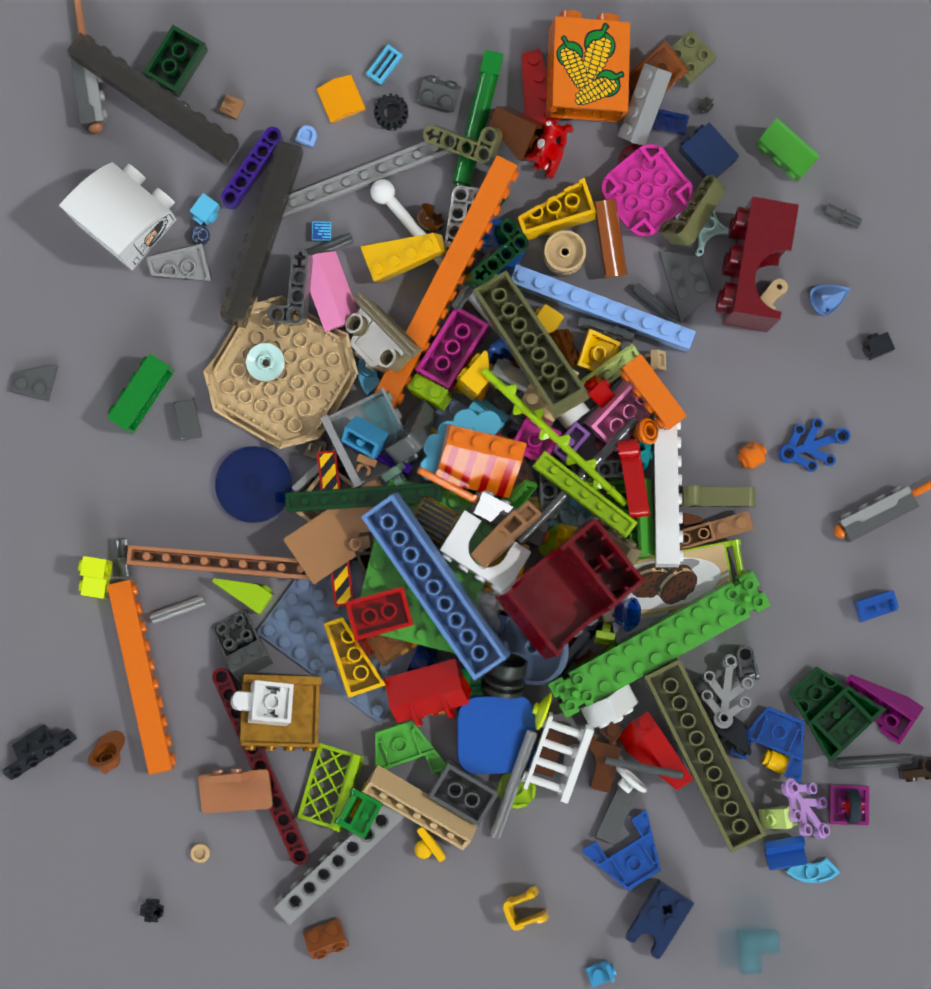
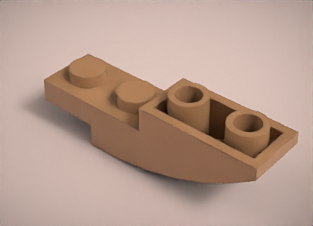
M528 500L517 511L514 510L480 543L471 556L483 569L487 568L513 545V541L542 516V513Z
M746 511L679 530L683 531V543H680V550L754 530L750 512Z

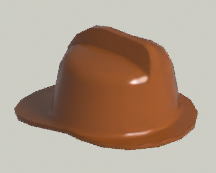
M111 731L102 736L88 757L89 765L98 768L103 774H107L110 770L116 768L120 763V751L125 743L123 733Z

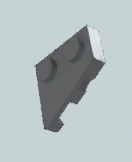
M53 364L16 372L10 391L49 401L58 365Z

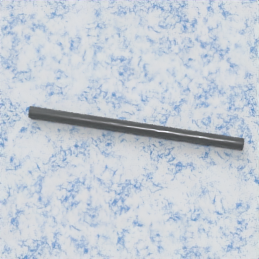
M632 417L593 457L597 461L595 469L618 446L617 442L623 441L635 429L636 424L639 422L635 417ZM583 469L577 474L583 481L590 476ZM562 490L541 512L542 516L523 532L516 541L523 546L570 496Z

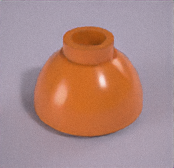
M647 417L641 419L636 424L632 434L634 438H637L643 444H653L658 438V427L653 419Z

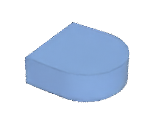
M309 125L301 127L295 142L313 148L317 139L315 129Z

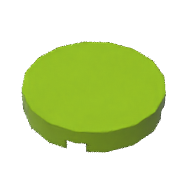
M511 773L503 774L498 782L499 798L501 800ZM521 781L511 808L518 809L527 806L535 797V784L529 783L526 790L523 788L524 782Z

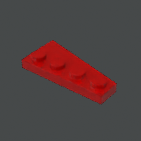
M540 48L522 53L524 114L544 124L547 121L560 122L561 118L546 117L547 70Z

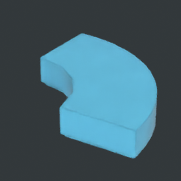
M359 358L358 379L363 391L369 396L377 389L380 380L377 375V369L371 371L365 366L366 361Z
M826 857L819 862H807L806 865L789 867L785 870L793 878L806 883L825 882L840 873Z

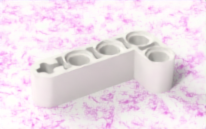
M457 186L453 190L444 242L447 250L454 239L450 235L451 230H459L467 210L473 203L480 188ZM464 193L466 198L459 200L456 198V195ZM460 211L463 213V216L457 219L453 216V213Z

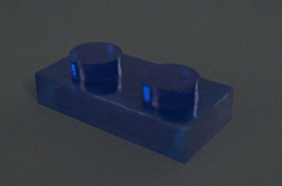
M659 109L652 129L685 135L689 115Z

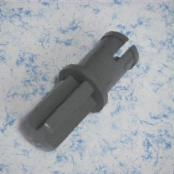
M828 203L823 213L838 220V223L843 222L854 228H858L862 222L860 217L846 212L847 209L842 210Z
M116 539V560H118L119 577L131 576L130 565L126 564L128 552L127 539Z

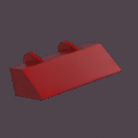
M457 659L384 678L389 707L397 723L413 719L415 725L420 727L423 726L421 718H425L426 715L430 714L437 716L441 711H446L449 718H454V710L470 702L471 688Z

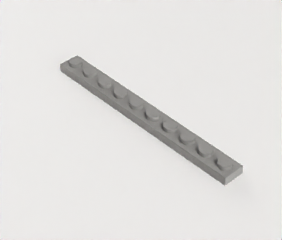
M449 137L448 142L452 146L453 141L451 137ZM424 141L273 201L279 219L282 220L371 185L377 180L389 178L452 152Z

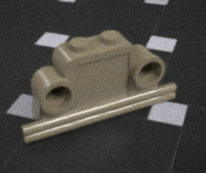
M359 291L353 300L360 309L357 313L351 314L345 323L346 330L354 335L350 342L355 350L354 354L361 360L364 359L366 361L365 366L371 371L375 369L381 372L388 370L398 372L402 370L410 359L420 353L422 348L377 303L368 299Z

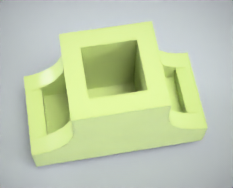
M789 805L758 809L759 820L763 829H790L798 825V823L790 821Z

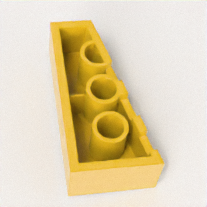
M585 178L579 180L575 185L567 187L560 194L552 196L543 204L537 205L518 216V227L528 240L596 219V209Z
M437 233L360 246L373 281L383 283L446 254L448 251L442 235Z
M343 617L324 623L323 626L347 698L385 686V683L368 659L358 641L354 640L353 633Z

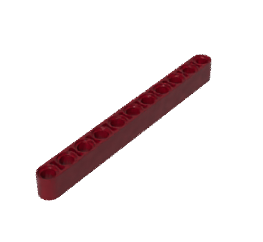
M219 668L214 671L212 679L236 735L240 740V717L238 718L233 715L231 702L225 696L226 690L232 689L236 693L239 689L230 670ZM220 671H224L227 674V679L224 682L218 680L217 676ZM242 746L252 770H258L256 767L257 761L262 760L265 762V769L269 771L270 779L274 782V786L271 788L272 798L278 796L282 801L280 806L273 805L269 810L292 862L296 865L304 864L309 858V849L264 747H258V751L252 753L249 750H244V746ZM281 814L288 815V824L280 822L279 817ZM294 832L297 835V841L290 842L287 834ZM297 850H302L305 853L303 860H298L295 857Z

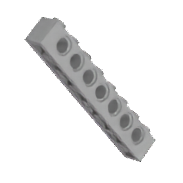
M383 804L377 816L384 815L387 818L385 824H378L375 818L370 828L373 834L370 838L365 839L349 831L347 833L349 837L344 841L340 839L332 847L334 851L331 854L325 853L318 860L320 864L315 869L311 866L304 873L306 877L301 882L296 880L289 887L291 891L287 895L282 893L275 900L277 904L274 909L289 925L292 924L405 816ZM349 842H356L358 850L350 851L347 847ZM336 855L342 856L344 863L341 865L335 864L333 857ZM327 869L329 877H320L319 870ZM312 882L315 885V890L312 892L307 891L305 883ZM292 896H298L301 900V903L299 905H293L290 901V898Z

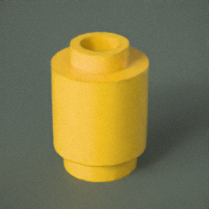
M767 749L763 754L761 764L770 770L784 774L790 757L773 749L771 751Z

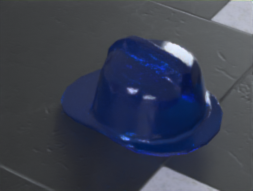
M636 598L621 601L614 608V613H612L615 622L623 626L625 631H631L640 622L641 607Z
M418 645L407 672L437 664V649Z

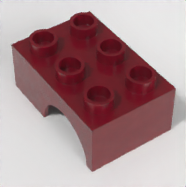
M752 197L745 208L737 207L735 216L732 215L728 230V238L736 239V245L732 244L729 253H725L722 265V275L730 276V282H725L723 290H719L715 312L724 314L722 325L768 332L781 319V311L770 308L758 295L755 276L757 270L762 267L778 266L780 257L784 252L792 250L799 204Z
M595 518L578 527L499 593L495 599L543 659H549L560 655L563 652V647L575 635L594 620L611 611L646 580Z

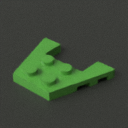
M412 719L375 732L376 767L379 765L382 768L388 769L426 756L431 773L434 774L440 772L446 763Z

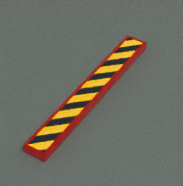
M336 450L317 452L321 490L341 489ZM348 561L331 573L335 607L345 606V602L354 600L350 564Z

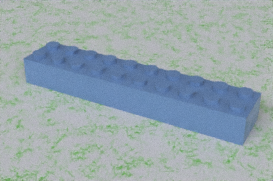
M398 492L392 494L361 516L474 680L511 655Z

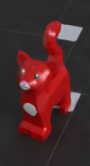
M547 121L543 126V134L537 140L533 152L526 156L529 162L532 160L537 162L533 165L536 171L540 169L546 170L544 176L553 179L562 160L563 150L567 143V133H572L574 130L570 124L561 126L555 121ZM557 137H559V143H558V144H557V142L555 141Z

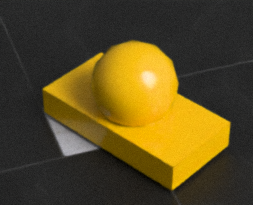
M420 826L417 829V833L423 840L415 844L414 852L416 856L421 859H427L433 853L438 861L442 862L446 859V854L428 830Z

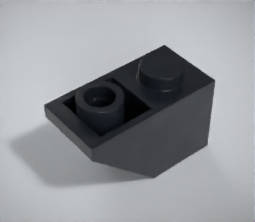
M726 716L722 719L723 722L727 721ZM733 716V723L730 727L726 729L716 728L715 732L719 735V740L726 745L728 742L735 746L733 749L741 755L744 753L749 756L751 755L752 750L748 728L744 722Z

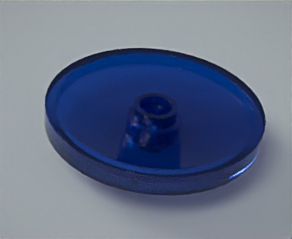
M258 446L244 447L231 453L220 465L215 480L216 495L221 506L232 517L247 523L265 522L277 516L286 507L285 493L292 492V476L284 460L275 452Z

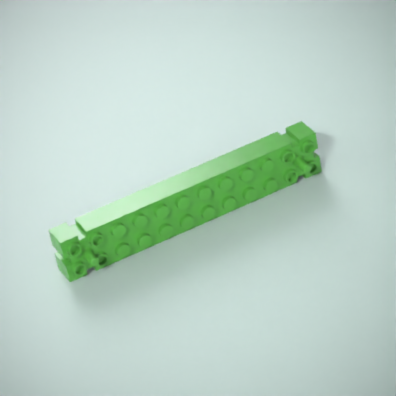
M744 571L735 576L736 582L726 581L601 650L592 657L567 669L568 675L563 678L559 675L556 679L548 682L547 684L554 697L560 696L561 698L557 703L565 717L568 718L579 712L578 706L585 704L587 707L751 617L750 611L753 610L758 613L771 606L765 593L757 590L756 587L760 584L753 571Z

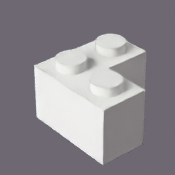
M628 684L588 707L586 705L582 706L580 710L589 726L593 728L599 726L601 729L609 725L610 722L615 724L623 720V715L631 713L634 710L633 707L639 702Z

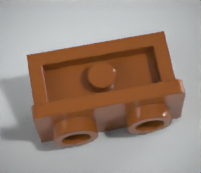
M339 918L303 931L307 950L312 959H322L329 953L343 951L345 947L349 946Z

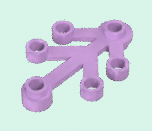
M793 778L786 779L781 785V791L789 799L790 821H800L799 832L802 836H810L812 833L816 839H824L829 836V826L821 823L810 808H826L827 799L825 797L807 799L803 798L799 793L806 792L807 795L816 794V784L812 782L802 785L798 784ZM807 817L813 824V827H811L810 824H807Z

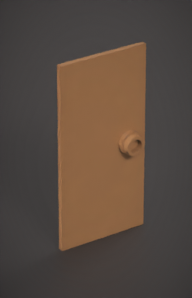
M376 476L360 488L383 485ZM374 507L326 510L283 539L313 585L356 556L355 551L363 552V548L366 550L370 547L369 536L358 537V535L363 532H371L361 516Z

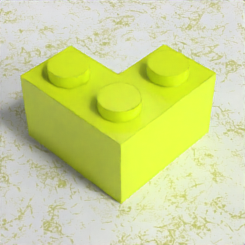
M83 556V560H80L78 565L80 575L84 576L83 580H80L79 583L80 595L107 599V585L110 584L113 561Z

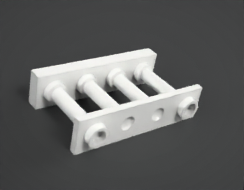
M549 712L541 726L543 730L529 769L524 771L521 781L524 782L523 788L526 790L529 783H533L556 791L560 795V801L568 804L594 733V728L586 724L584 729L578 730L552 721L553 713ZM549 728L577 737V740H580L578 748H571L545 739ZM544 746L570 755L573 758L571 766H564L539 757L542 747ZM536 764L563 773L567 777L565 784L561 783L560 785L534 776L533 772Z

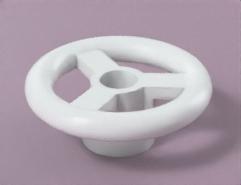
M616 767V770L622 776V779L617 784L624 791L630 793L633 788L642 793L647 791L646 786L631 771L626 768Z

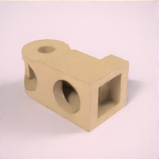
M783 279L774 280L760 297L762 301L775 310L776 307L772 304L777 298L782 297L788 289L787 282Z

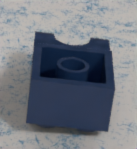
M658 879L626 932L625 939L633 943L642 934L648 933L653 935L654 943L651 948V955L655 959H660L693 907L694 902ZM670 904V910L663 912L662 906Z

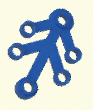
M816 418L811 422V429L803 445L796 447L799 437L805 433V427L802 424H797L793 428V435L789 443L779 448L778 457L783 463L794 461L804 466L808 472H813L818 468L817 462L814 460L809 461L798 454L806 452L822 460L826 466H832L836 462L835 456L826 454L816 448L834 442L844 444L849 441L850 432L846 428H840L835 431L834 435L814 441L819 429L823 427V421L820 418ZM815 421L820 422L819 428L814 426ZM801 427L802 433H797L796 428ZM839 433L844 434L843 440L838 438ZM789 451L790 457H785L784 452ZM827 457L832 458L833 461L831 464L827 463ZM809 463L814 464L815 467L813 470L809 469Z

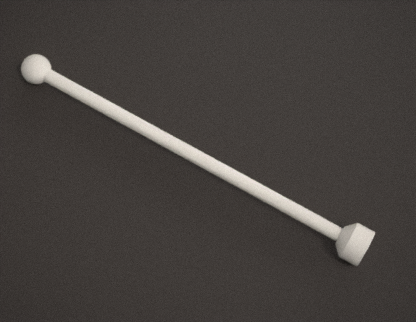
M380 179L373 183L370 193L375 202L386 204L413 236L426 234L394 197L395 188L390 181ZM445 255L433 259L439 267ZM466 280L464 281V283L462 284V286H461V285H458L457 288H458L459 290L462 289V287H463L464 284L466 283ZM472 292V294L468 298V301L474 306V308L480 313V315L496 332L495 328L493 327V325L491 324V322L489 321V319L477 303L474 296V292ZM582 402L557 417V419L568 430L575 422H578L586 415L590 409Z

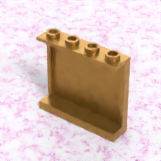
M242 675L241 691L250 692V685L255 680L294 684L291 723L287 726L247 723L248 711L240 712L239 746H244V750H256V747H264L265 751H275L276 747H283V751H295V748H303L305 752H314V748L320 747V744H318L319 691L322 677Z

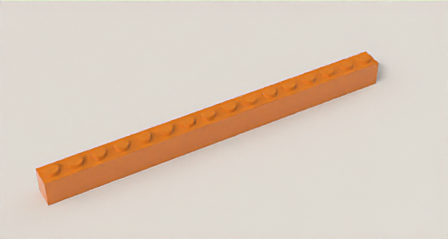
M498 155L406 331L422 350L416 357L410 359L402 370L398 372L386 371L375 391L377 393L381 391V388H384L385 392L389 391L394 400L391 402L394 409L397 404L400 405L405 397L403 392L406 387L408 388L413 379L412 375L422 361L420 359L423 353L426 354L430 348L431 343L429 342L432 336L435 337L440 329V326H438L440 320L446 318L449 312L447 307L458 294L456 292L458 285L462 286L466 278L465 272L467 268L472 267L475 261L473 256L476 250H481L484 244L482 239L485 233L489 234L492 229L493 223L491 221L493 217L499 215L502 206H500L502 200H506L510 194V184L512 182L515 183L519 176L518 165Z

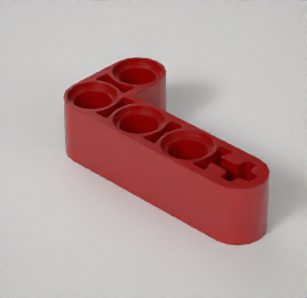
M637 438L618 441L630 517L634 519L650 516L639 442Z

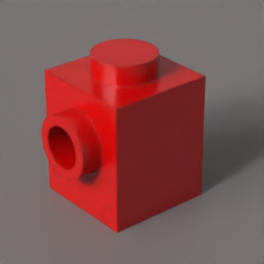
M596 374L583 385L587 390V394L601 408L616 396L609 389L611 384L604 377L600 379Z

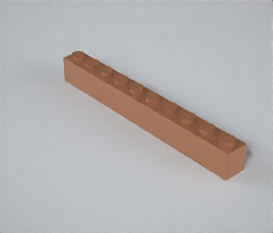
M128 545L126 564L130 566L311 581L298 561L293 558Z

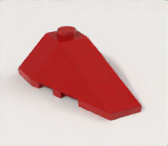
M648 711L632 721L621 733V736L618 738L628 754L642 764L684 772L683 779L658 775L678 791L693 781L692 776Z

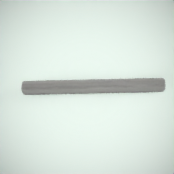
M526 731L490 831V835L493 838L499 839L502 835L537 738L535 731Z

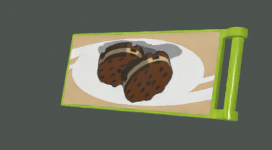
M740 538L683 549V562H680L679 567H655V556L638 558L634 567L646 581L611 611L603 614L604 623L607 624L676 610L726 581L733 583L726 547L732 546L737 575L743 573L744 567L739 546L741 545Z

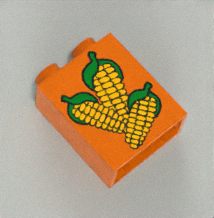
M575 10L562 11L559 13V16L554 17L548 29L546 117L618 123L622 121L628 112L630 22L619 21V16L612 13L599 14L596 19L582 18V13Z

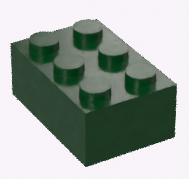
M172 25L143 73L147 80L179 98L208 52L207 46L204 42Z

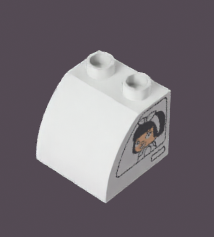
M111 162L96 170L82 181L59 206L79 227L133 271L177 220L171 210H169L175 202L158 187L152 194L145 190L141 184L146 178L131 164L128 163L121 170Z

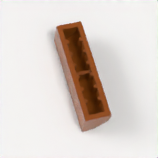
M617 200L594 202V207L596 209V221L605 278L628 275Z

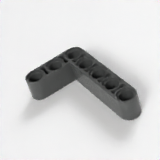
M621 460L603 461L595 469L606 481L624 479V475L618 470L619 467H622ZM560 462L577 475L580 472L581 467L577 463L567 465L566 462ZM599 468H606L608 475L601 474ZM537 472L539 511L542 512L558 495V488L541 473ZM589 476L585 480V482L594 481V479L591 476ZM549 488L553 493L552 496H546L543 493V489ZM559 508L547 520L548 522L555 519L559 512Z

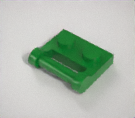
M351 788L349 792L351 794L339 817H336L333 823L365 839L383 803ZM358 797L362 799V802L351 823L348 824L345 820Z

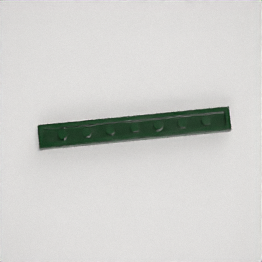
M436 483L289 492L285 493L286 512L375 507L397 492L407 505L424 504V499L432 503L443 502L442 486Z

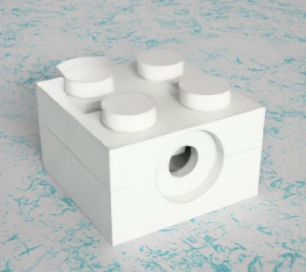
M255 680L250 685V692L238 691L231 697V706L235 710L248 711L247 723L287 726L291 723L294 684Z

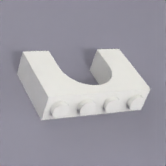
M463 511L439 552L447 562L454 561L458 564L457 568L465 573L470 571L475 574L474 578L481 583L486 581L492 585L490 587L492 590L501 593L513 583L531 551L513 542V545L510 546L498 565L483 569L472 560L468 550L469 541L481 520L467 511Z

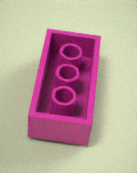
M454 309L418 365L416 372L433 382L435 381V383L445 387L451 393L458 382L456 378L468 366L490 332L489 324L463 309L459 311Z

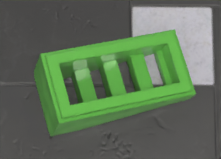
M524 480L512 489L509 498L501 497L500 499L509 501L511 503L510 506L514 508H520L539 487V484Z

